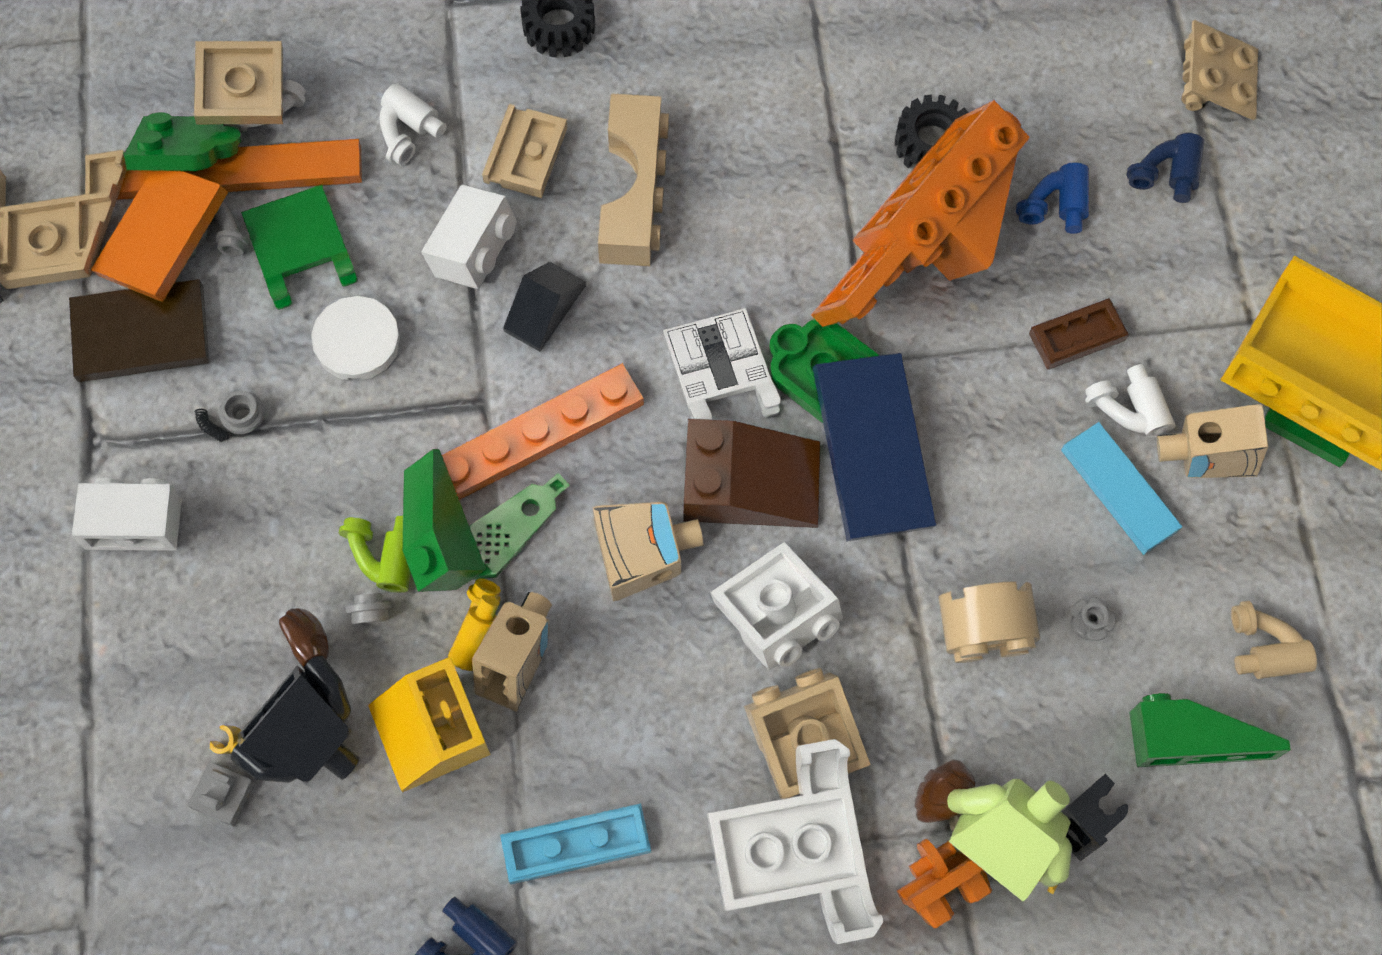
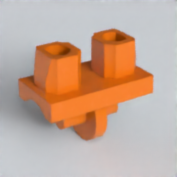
M928 839L917 843V849L921 858L909 865V869L916 879L897 890L903 904L917 911L922 919L933 928H938L949 921L954 915L944 895L956 887L959 889L964 900L970 904L978 902L992 893L987 874L981 867L961 851L957 852L949 841L935 848Z

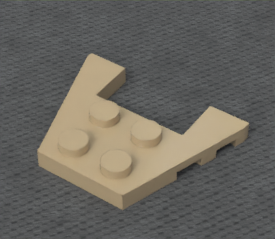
M123 150L85 155V194L79 196L6 206V176L0 170V284L5 289L91 276V268L96 262L127 172L124 159L125 152Z

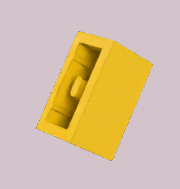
M451 657L405 675L368 705L402 793L491 755Z

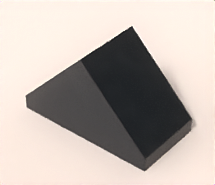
M548 262L523 275L505 321L504 332L540 352L586 287V281L552 262Z

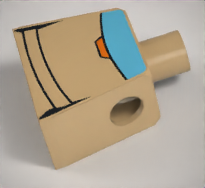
M1262 404L1191 413L1185 417L1182 433L1157 435L1159 462L1184 460L1185 475L1189 478L1257 477L1268 449Z
M651 502L592 507L595 528L613 601L621 600L677 577L681 574L679 551L704 546L698 519L672 525L667 503Z
M528 592L521 606L511 602L503 604L472 658L475 695L515 712L518 711L548 646L549 620L546 616L552 604L546 597L538 593Z

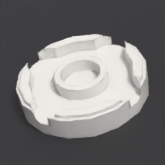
M362 296L342 298L327 306L315 320L311 334L313 351L324 370L344 380H349L348 378L365 380L375 377L390 366L397 357L400 334L398 324L388 307L375 299Z

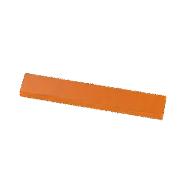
M359 139L238 147L239 150L234 156L218 159L209 168L197 171H184L217 183L227 192L309 187L321 184L323 186L362 183L361 144ZM127 170L117 200L134 199L151 171Z

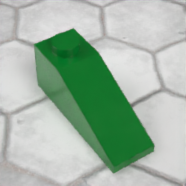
M432 449L404 470L402 551L418 592L457 590L486 570L439 449Z
M1168 693L1144 696L1142 698L1143 702H1139L1129 712L1137 768L1277 760L1291 750L1290 742L1287 739L1191 700H1172L1171 694Z

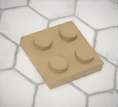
M195 41L194 118L196 124H283L282 41Z

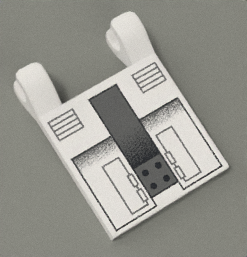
M746 308L663 330V335L691 419L712 420L707 402L754 389L762 415L764 417H771L779 414L780 396L771 380Z

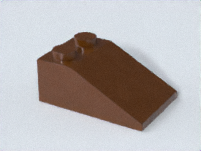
M688 419L683 522L698 519L701 523L818 528L820 441L737 421Z

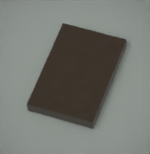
M200 279L175 282L163 302L131 289L69 298L73 377L77 382L210 363L204 289Z

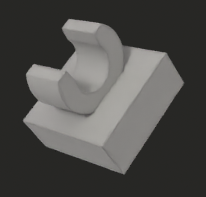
M209 762L187 806L234 827L256 783L247 777Z

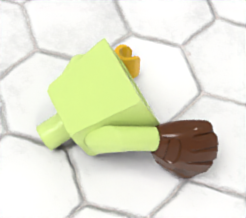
M955 759L936 769H930L924 777V782L919 784L916 792L917 797L915 798L914 807L917 810L916 817L919 821L923 823L939 822L962 814L949 842L1023 902L1028 898L1039 881L1043 885L1048 886L1047 891L1054 894L1058 884L1067 880L1072 853V845L1066 838L1070 821L1061 811L1069 804L1070 798L1061 785L1054 781H1047L1036 792L1021 779H1012L1003 786L995 783L975 787L976 783L972 773L961 761Z

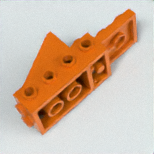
M995 100L955 119L852 241L864 253L814 310L811 316L822 327L838 322L844 324L849 319L855 317L859 320L875 306L877 300L873 296L883 285L888 287L903 271L909 273L920 265L927 267L933 264L949 281L988 269L994 260L1017 154L1030 138L1021 128L1020 121L1012 113L1004 111Z

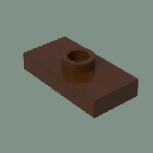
M1108 298L1033 326L1030 329L1029 335L1047 370L1124 342L1129 333L1113 303Z

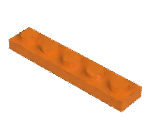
M622 363L443 454L442 457L459 500L643 406L644 398Z

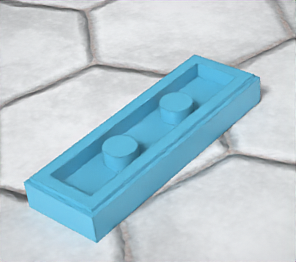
M1099 422L1063 445L1061 449L1063 454L1143 555L1179 532L1183 527Z
M641 803L500 835L510 885L651 853Z

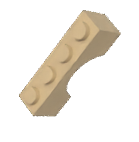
M611 94L608 121L609 152L626 160L636 172L637 178L632 188L624 196L613 202L601 205L598 235L599 263L650 266L651 250H660L661 225L653 224L654 213H662L664 187H656L657 175L665 176L666 150H659L660 139H668L669 113H661V96Z

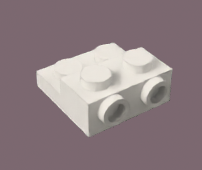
M785 542L710 592L714 603L740 631L743 642L769 671L778 664L781 667H788L794 664L800 658L802 648L815 638L819 641L831 638L837 632L840 621L843 619L838 598Z

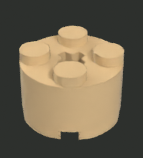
M999 582L963 588L964 598L952 600L951 591L938 597L946 651L949 654H954L955 663L982 660V655L989 654L990 650L1000 649L1001 657L1025 655L1029 653L1028 650L1036 648L1035 642L1040 640L1032 584L1030 582H1025L1019 589H1017V582Z

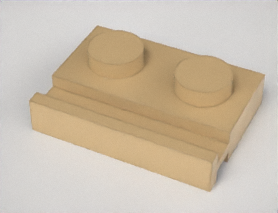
M509 104L483 170V182L490 184V182L501 184L502 188L542 198L568 128L567 119L531 109L526 111L518 110L515 108V105Z

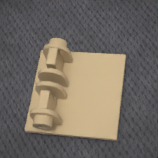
M1193 20L1192 32L1184 42L1186 54L1183 63L1184 72L1182 79L1187 84L1184 85L1181 100L1185 104L1186 109L1197 111L1202 108L1205 102L1210 101L1251 120H1255L1257 109L1258 48L1197 20Z

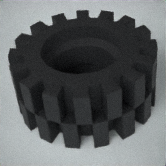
M522 0L520 12L524 37L527 36V43L531 47L536 44L537 52L543 55L547 48L549 49V57L557 58V51L563 50V56L568 57L571 56L570 48H574L579 53L583 50V42L587 45L591 42V33H595V12L592 0ZM556 9L567 10L574 15L571 21L562 25L548 24L543 21V16Z
M932 94L924 95L922 104L916 98L911 101L910 108L906 106L902 110L895 135V146H897L896 153L898 157L905 156L903 164L907 168L913 163L917 165L933 146L926 144L918 137V131L922 127L936 126L946 131L955 119L969 113L965 107L957 111L958 101L953 99L950 105L944 103L946 96L939 95L937 102H932Z

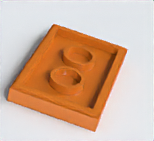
M151 171L91 270L101 278L163 302L228 192L217 183L184 171Z

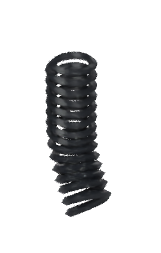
M199 408L194 411L197 424H199L204 433L209 434V436H212V438L217 439L219 442H223L225 438L226 440L229 439V432L211 422L206 409Z

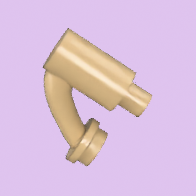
M1242 601L1239 605L1232 607L1231 620L1237 633L1254 635L1258 628L1276 637L1281 642L1252 647L1249 655L1236 656L1234 663L1239 675L1253 673L1257 679L1315 671L1317 659L1314 646L1310 640H1304L1295 628L1276 617L1255 610L1250 601Z

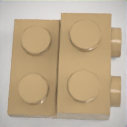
M821 668L795 677L797 686L780 692L778 685L761 689L752 694L754 703L744 706L760 751L764 753L781 799L800 794L796 771L797 746L836 739L850 750V757H848L847 761L848 774L871 765L839 677L832 673L824 675Z

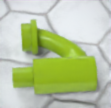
M396 516L393 531L386 532L380 562L373 557L365 542L371 541L373 538L371 522L356 517L345 518L344 525L339 527L338 534L348 539L355 561L363 574L375 582L376 586L382 590L396 593L407 592L411 572L402 551L403 516Z

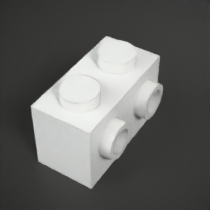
M465 185L459 187L421 251L436 278L476 289L480 288L486 275L492 272L496 258L505 242L512 237L515 231L517 220L506 197Z
M98 478L95 480V483H78L72 536L85 550L176 551L182 499L171 484L156 478L142 479L140 484L122 483L112 478Z

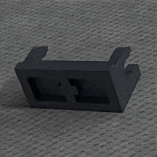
M1106 773L1062 811L1070 821L1066 838L1072 845V853L1079 861H1082L1106 843L1108 839L1105 836L1128 813L1127 804L1118 807L1112 815L1104 814L1103 810L1099 808V800L1102 797H1106L1115 784Z

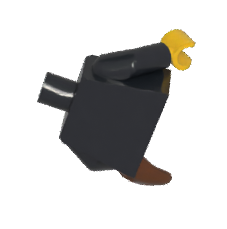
M292 608L286 611V614L279 619V625L295 658L303 669L297 665L242 730L236 726H219L229 736V742L226 747L218 741H210L209 746L217 754H231L233 762L259 781L290 783L299 779L308 783L323 766L343 780L354 770L360 758L342 744L352 731L347 720L350 716L351 706L341 678L327 662L329 645L321 622L306 609Z

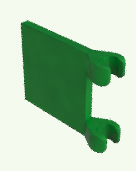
M322 184L241 212L269 294L277 310L292 305V300L283 278L333 261L343 287L358 282Z

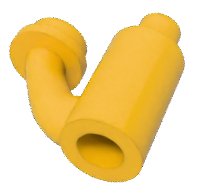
M476 579L475 583L470 585L467 590V596L472 602L448 654L454 666L462 670L473 671L472 658L496 618L495 613L501 601L499 596L501 589L490 580Z

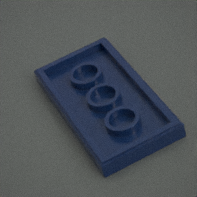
M901 353L816 364L813 367V373L846 542L932 529L937 526Z

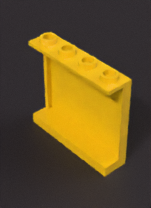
M1294 255L1273 287L1220 380L1382 471V303Z

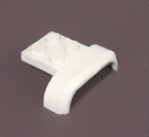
M836 739L797 746L796 771L800 796L707 813L725 911L819 893L825 921L834 943L841 944L875 936L883 923V918L874 905L869 887L848 779L847 761L848 757H850L849 748Z

